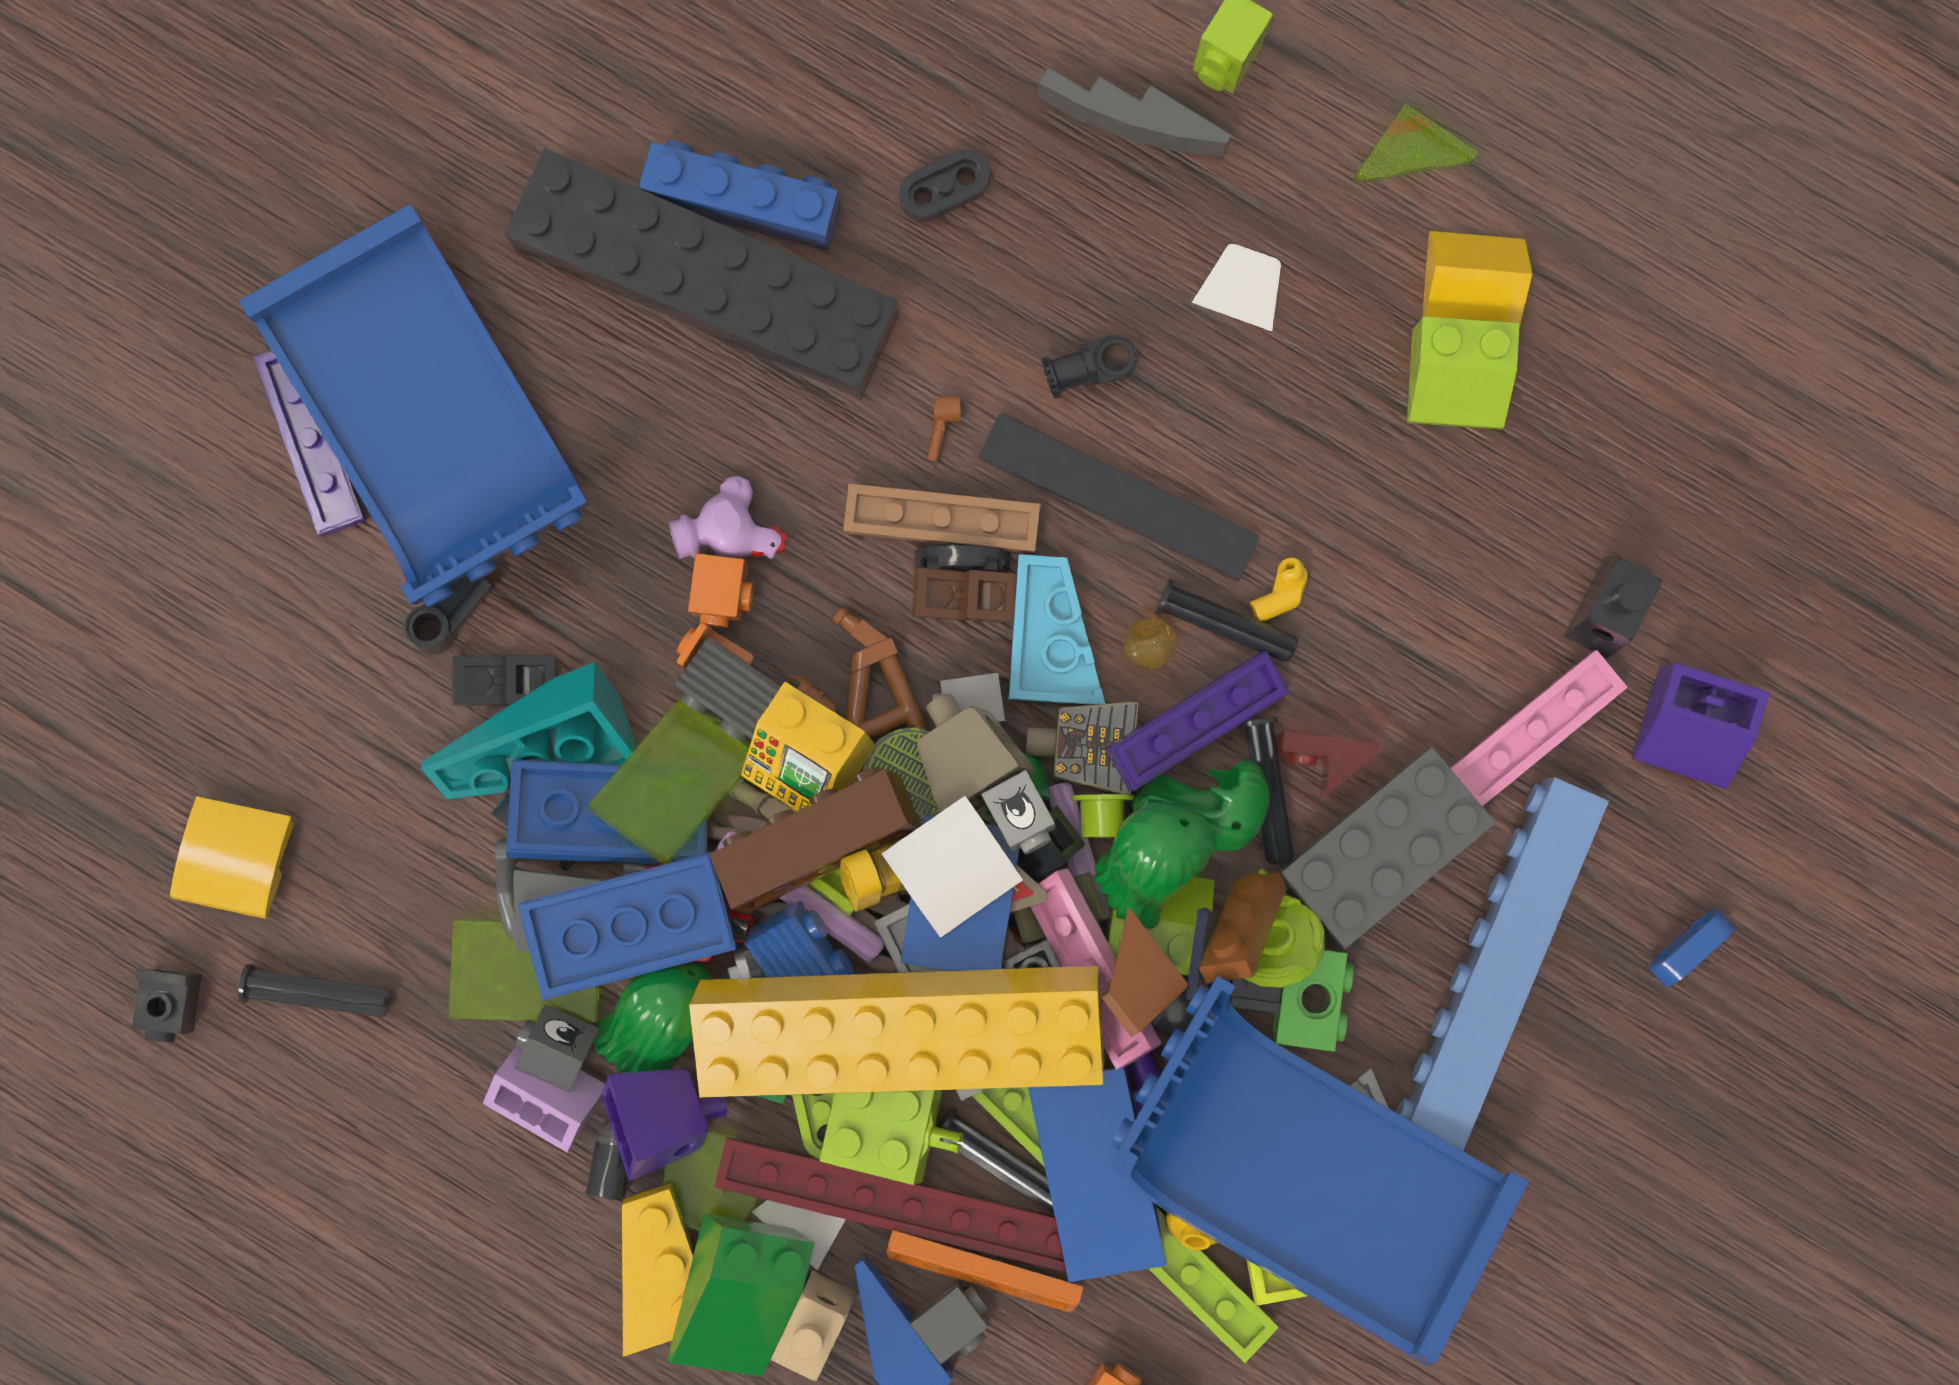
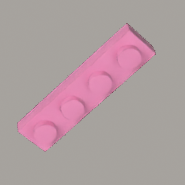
M1597 650L1592 651L1450 768L1483 806L1628 687Z
M1069 869L1056 871L1038 884L1047 892V900L1044 903L1031 906V909L1062 967L1099 966L1102 996L1104 992L1110 989L1107 983L1112 980L1116 957ZM1101 999L1104 1048L1116 1070L1128 1066L1162 1044L1151 1023L1140 1033L1131 1037Z

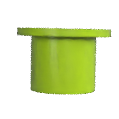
M1100 794L1071 796V801H1081V837H1115L1125 820L1124 801L1134 800V795Z

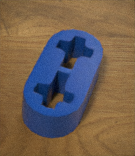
M1714 908L1696 920L1659 953L1649 964L1648 968L1665 987H1670L1684 978L1733 933L1735 926L1718 908Z

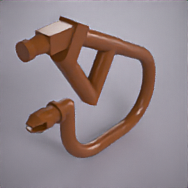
M842 606L832 622L836 625L840 624L853 638L867 647L853 654L846 720L865 731L870 739L906 724L907 728H920L928 731L924 722L925 719L898 660V651L892 637L887 638L863 619L849 613V610ZM879 663L897 703V707L865 720L871 666ZM791 674L789 676L801 683L798 687L799 691L837 714L838 707L825 696L826 691L823 689L819 690L813 683L801 675Z

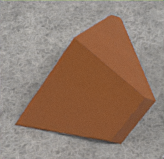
M1128 907L1113 977L1107 983L1110 989L1102 994L1101 999L1129 1035L1133 1037L1140 1033L1189 985Z

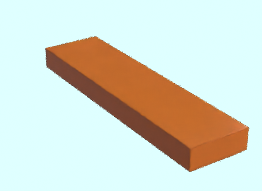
M892 1230L885 1254L887 1259L1069 1313L1073 1312L1079 1305L1083 1286L895 1230Z

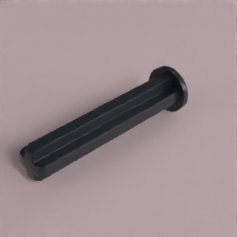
M1169 579L1157 604L1155 615L1160 616L1161 612H1164L1259 652L1267 651L1269 656L1284 662L1289 661L1293 657L1298 645V638L1295 635L1173 586L1174 580Z
M1278 717L1242 722L1240 727H1246L1250 760L1256 763L1263 771L1270 791V805L1261 827L1265 858L1268 863L1287 862L1293 859L1294 853L1273 723L1279 722Z
M246 964L243 968L238 987V999L241 1003H247L249 999L375 1017L386 1016L391 999L390 991L385 988L255 970L253 964Z
M952 1107L938 1128L962 1132L964 1137L961 1142L944 1140L962 1144L961 1154L1054 1214L1046 1174L957 1116V1109Z

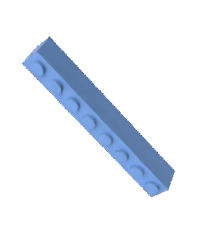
M1555 777L1543 779L1541 785L1536 783L1527 797L1524 810L1528 811L1529 815L1523 829L1517 828L1508 842L1506 855L1511 858L1504 875L1497 873L1490 885L1487 899L1492 901L1485 919L1478 918L1472 928L1468 944L1473 946L1467 963H1459L1454 971L1449 989L1455 992L1448 1008H1441L1433 1021L1430 1034L1435 1036L1429 1054L1422 1053L1415 1064L1411 1079L1416 1081V1085L1409 1100L1403 1098L1396 1110V1113L1462 1151H1464L1609 802L1604 798Z

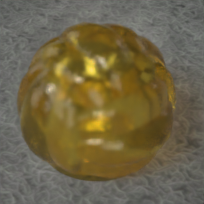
M1158 618L1139 620L1131 625L1127 631L1123 647L1124 654L1139 667L1161 668L1169 662L1175 650L1176 632L1165 621Z

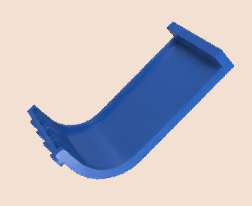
M411 204L239 300L248 318L257 325L390 546L407 581L400 588L410 604L418 605L424 601L427 608L432 607L454 593L450 587L452 584L468 576L471 582L477 581L498 568L494 560L512 551L515 557L520 556L541 543L537 536L554 525L558 532L563 531L584 518L581 510L590 505L586 496Z
M1219 976L1216 977L1210 989L1201 984L1186 1010L1194 1015L1193 1020L1185 1033L1177 1028L1175 1029L1161 1056L1169 1060L1161 1076L1158 1077L1150 1073L1135 1099L1144 1104L1136 1120L1132 1122L1125 1117L1110 1143L1111 1146L1118 1149L1112 1162L1113 1168L1142 1195L1187 1225L1423 1365L1430 1366L1436 1364L1529 1181L1512 1171L1503 1175L1278 1045L1250 1025L1234 1009L1230 1002V996L1235 985Z

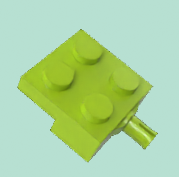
M943 1090L834 1093L819 1161L916 1185L923 1182L931 1147L958 1154L962 1144L944 1139L961 1142L963 1141L964 1134L936 1127Z

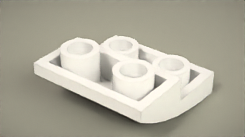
M966 796L882 853L940 938L1023 881Z

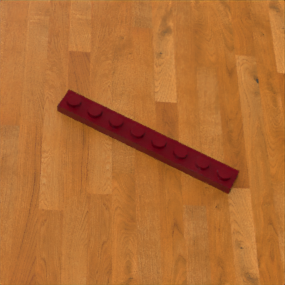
M726 1137L714 1188L1066 1272L1056 1219L1053 1215L926 1184L911 1185L820 1162V1159Z

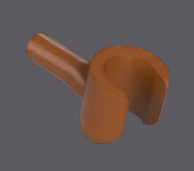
M941 396L936 400L934 405V430L927 460L938 462L945 435V422H961L960 397Z

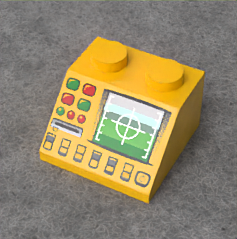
M784 682L756 724L741 776L787 806L799 811L811 805L809 799L821 791L831 788H837L840 791L850 786L853 782V777L859 773L876 745L865 731Z

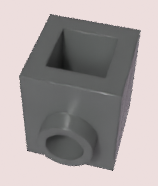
M956 1280L911 1316L910 1325L938 1362L942 1364L957 1351H960L963 1356L970 1353L986 1339L983 1331L988 1328V1318L984 1313L990 1308L973 1285L965 1289L962 1283Z

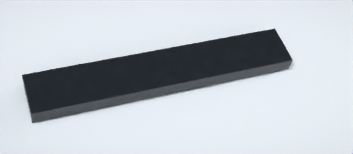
M1001 414L998 415L979 455V460L1236 581L1240 580L1260 537Z

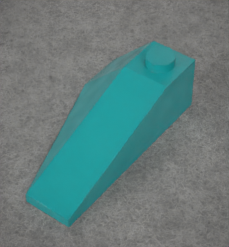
M593 662L549 680L422 761L421 770L446 799L504 793L508 785H511L512 759L639 766L641 765V756L618 692L598 665Z

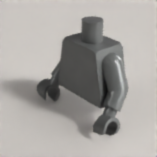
M507 838L498 840L494 846L495 862L498 867L496 870V900L505 934L508 938L515 941L517 951L529 952L517 903L601 882L605 879L525 869L519 870L516 866L519 858H506ZM623 863V875L647 869V864Z

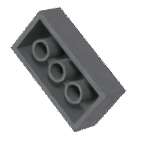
M1430 747L1417 753L1276 872L1281 873L1286 887L1294 897L1299 899L1302 905L1307 906L1310 910L1312 909L1320 918L1324 933L1337 948L1346 949L1496 822L1435 749Z

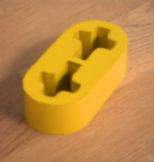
M865 849L842 858L840 877L854 911L857 912L880 903L882 887L868 851Z

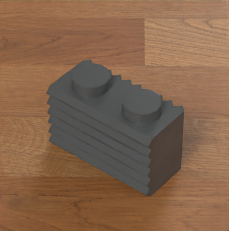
M710 637L705 640L675 683V686L684 691L679 700L701 715L705 713L707 708L723 718L719 727L741 743L744 742L747 736L751 739L753 738L758 720L781 688L780 685Z

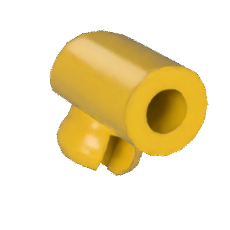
M1289 557L1282 560L1278 565L1272 593L1250 602L1256 620L1261 622L1267 621L1300 605L1307 584L1308 573L1299 559Z

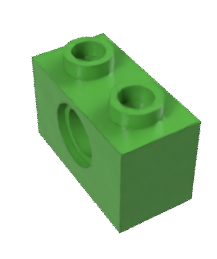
M1324 950V956L1313 973L1298 983L1282 987L1280 1013H1274L1272 1041L1282 1045L1335 1052L1336 1041H1344L1347 1029V1013L1340 1012L1342 994L1343 992L1350 993L1353 982L1354 967L1353 964L1347 963L1348 953ZM1318 984L1325 992V1002L1319 1010L1309 1012L1302 1004V993L1308 986Z

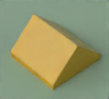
M1430 231L1428 236L1423 316L1521 324L1532 278V269L1525 239Z

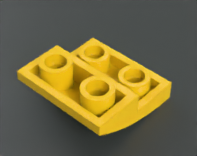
M196 796L176 861L170 891L171 898L267 919L282 877L279 866L294 826L291 816Z

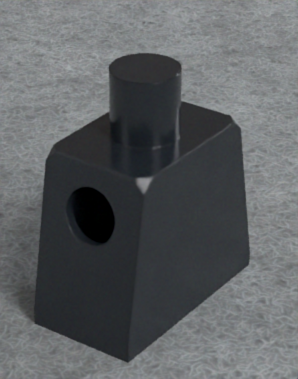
M1605 556L1564 637L1590 651L1597 650L1605 659L1609 658L1631 642L1655 598L1662 580L1620 557ZM1594 628L1602 629L1608 632V635H1602Z

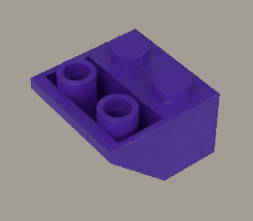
M1676 662L1659 667L1632 759L1726 789L1757 739L1770 692Z

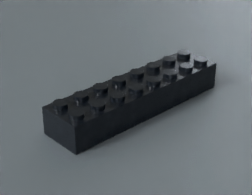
M544 148L504 234L517 251L860 400L866 391L900 315L898 301L546 148Z

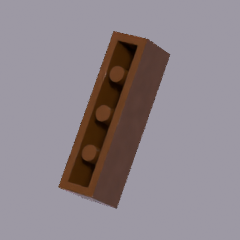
M881 767L869 768L853 777L854 784L840 791L837 788L821 791L809 799L811 805L797 812H794L792 809L781 811L766 820V827L752 834L751 831H742L726 838L723 841L724 848L709 855L730 908L732 910L751 912L840 869L842 858L865 849L871 854L908 836L922 825L901 775L887 769L882 770Z

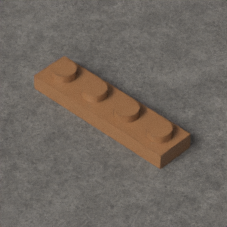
M848 483L843 532L844 534L956 546L994 547L1012 552L1035 554L1040 504Z

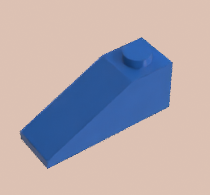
M863 1253L856 1260L855 1272L874 1378L878 1382L876 1385L950 1384L953 1379L952 1369L946 1361L942 1364L938 1362L910 1325L912 1315L867 1254Z

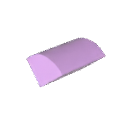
M516 1046L495 1073L483 1104L563 1151L568 1152L600 1101L605 1084L580 1070L570 1092H567L516 1069V1064L523 1050Z

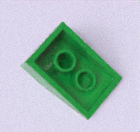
M704 1213L667 1361L673 1364L762 1376L803 1292L815 1243L793 1228Z

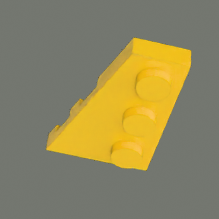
M671 1183L623 1199V1357L672 1341L694 1255V1248Z

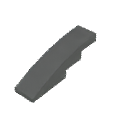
M1048 67L1038 83V99L1081 122L1128 140L1176 152L1223 157L1232 137L1228 132L1151 85L1141 101L1100 76L1089 92Z

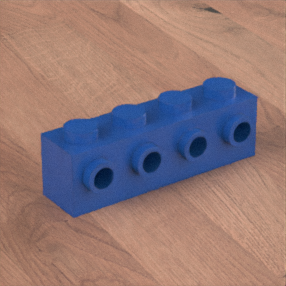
M668 140L665 145L651 142L639 189L715 222L829 251L841 208L838 190L832 189L830 182L813 176H806L804 181L786 177V172L782 169L766 164L758 165V169L739 165L740 161L737 158L724 153L714 152L711 157L693 153L694 149L691 146L678 141Z

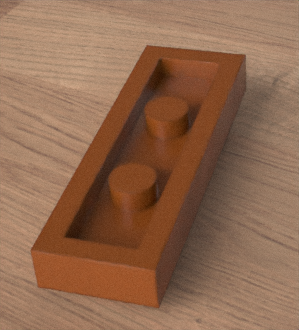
M1280 872L1265 875L1251 873L1240 879H1235L1199 966L1206 984L1214 983L1217 976L1226 981L1254 976L1287 889Z

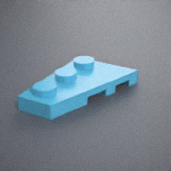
M1022 554L1018 556L1009 700L1075 705L1105 704L1068 559L1065 557Z

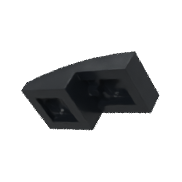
M555 656L452 657V706L512 705L555 678Z

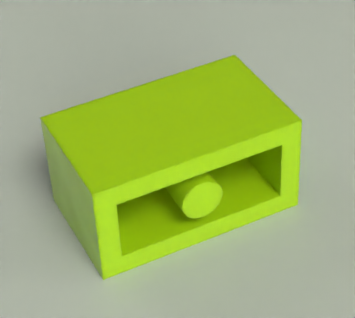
M1224 0L1201 37L1193 71L1198 73V78L1214 90L1222 91V89H1225L1233 94L1263 46L1273 13L1251 0Z

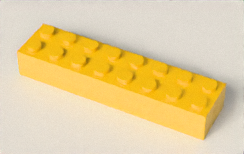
M1099 966L700 980L689 1004L700 1097L1103 1085L1104 1042Z

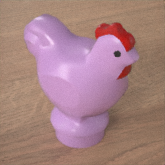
M741 476L727 478L720 486V493L710 498L704 504L698 518L691 519L688 515L682 514L680 519L668 522L679 559L688 556L695 558L696 553L699 554L701 548L709 549L716 556L742 559L753 555L756 558L767 556L773 559L776 553L785 551L787 535L780 531L779 526L763 528L754 524L748 511L753 498V490L749 480Z

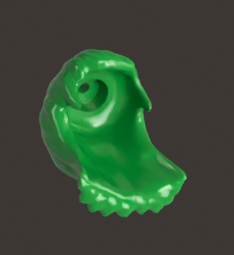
M1241 760L1231 770L1209 769L1208 773L1220 783L1218 787L1210 789L1191 787L1164 774H1160L1136 790L1131 806L1133 807V813L1152 802H1169L1193 808L1198 813L1203 814L1210 823V826L1215 830V851L1227 852L1245 847L1257 835L1268 812L1270 791L1261 768L1254 762Z
M1169 802L1148 803L1123 821L1112 843L1111 850H1108L1107 854L1102 855L1099 862L1095 865L1094 870L1096 874L1093 880L1100 885V892L1108 895L1107 905L1109 908L1116 910L1117 918L1124 919L1125 922L1129 907L1144 927L1153 929L1159 924L1160 915L1166 901L1206 867L1209 858L1215 852V830L1210 826L1204 815L1198 813L1193 808Z
M691 961L634 976L619 997L615 1009L604 1018L598 1020L596 1027L599 1030L593 1041L597 1054L604 1055L607 1062L615 1063L618 1073L672 1069L675 1059L693 1042L689 1004L700 980L713 979L711 972L700 962Z

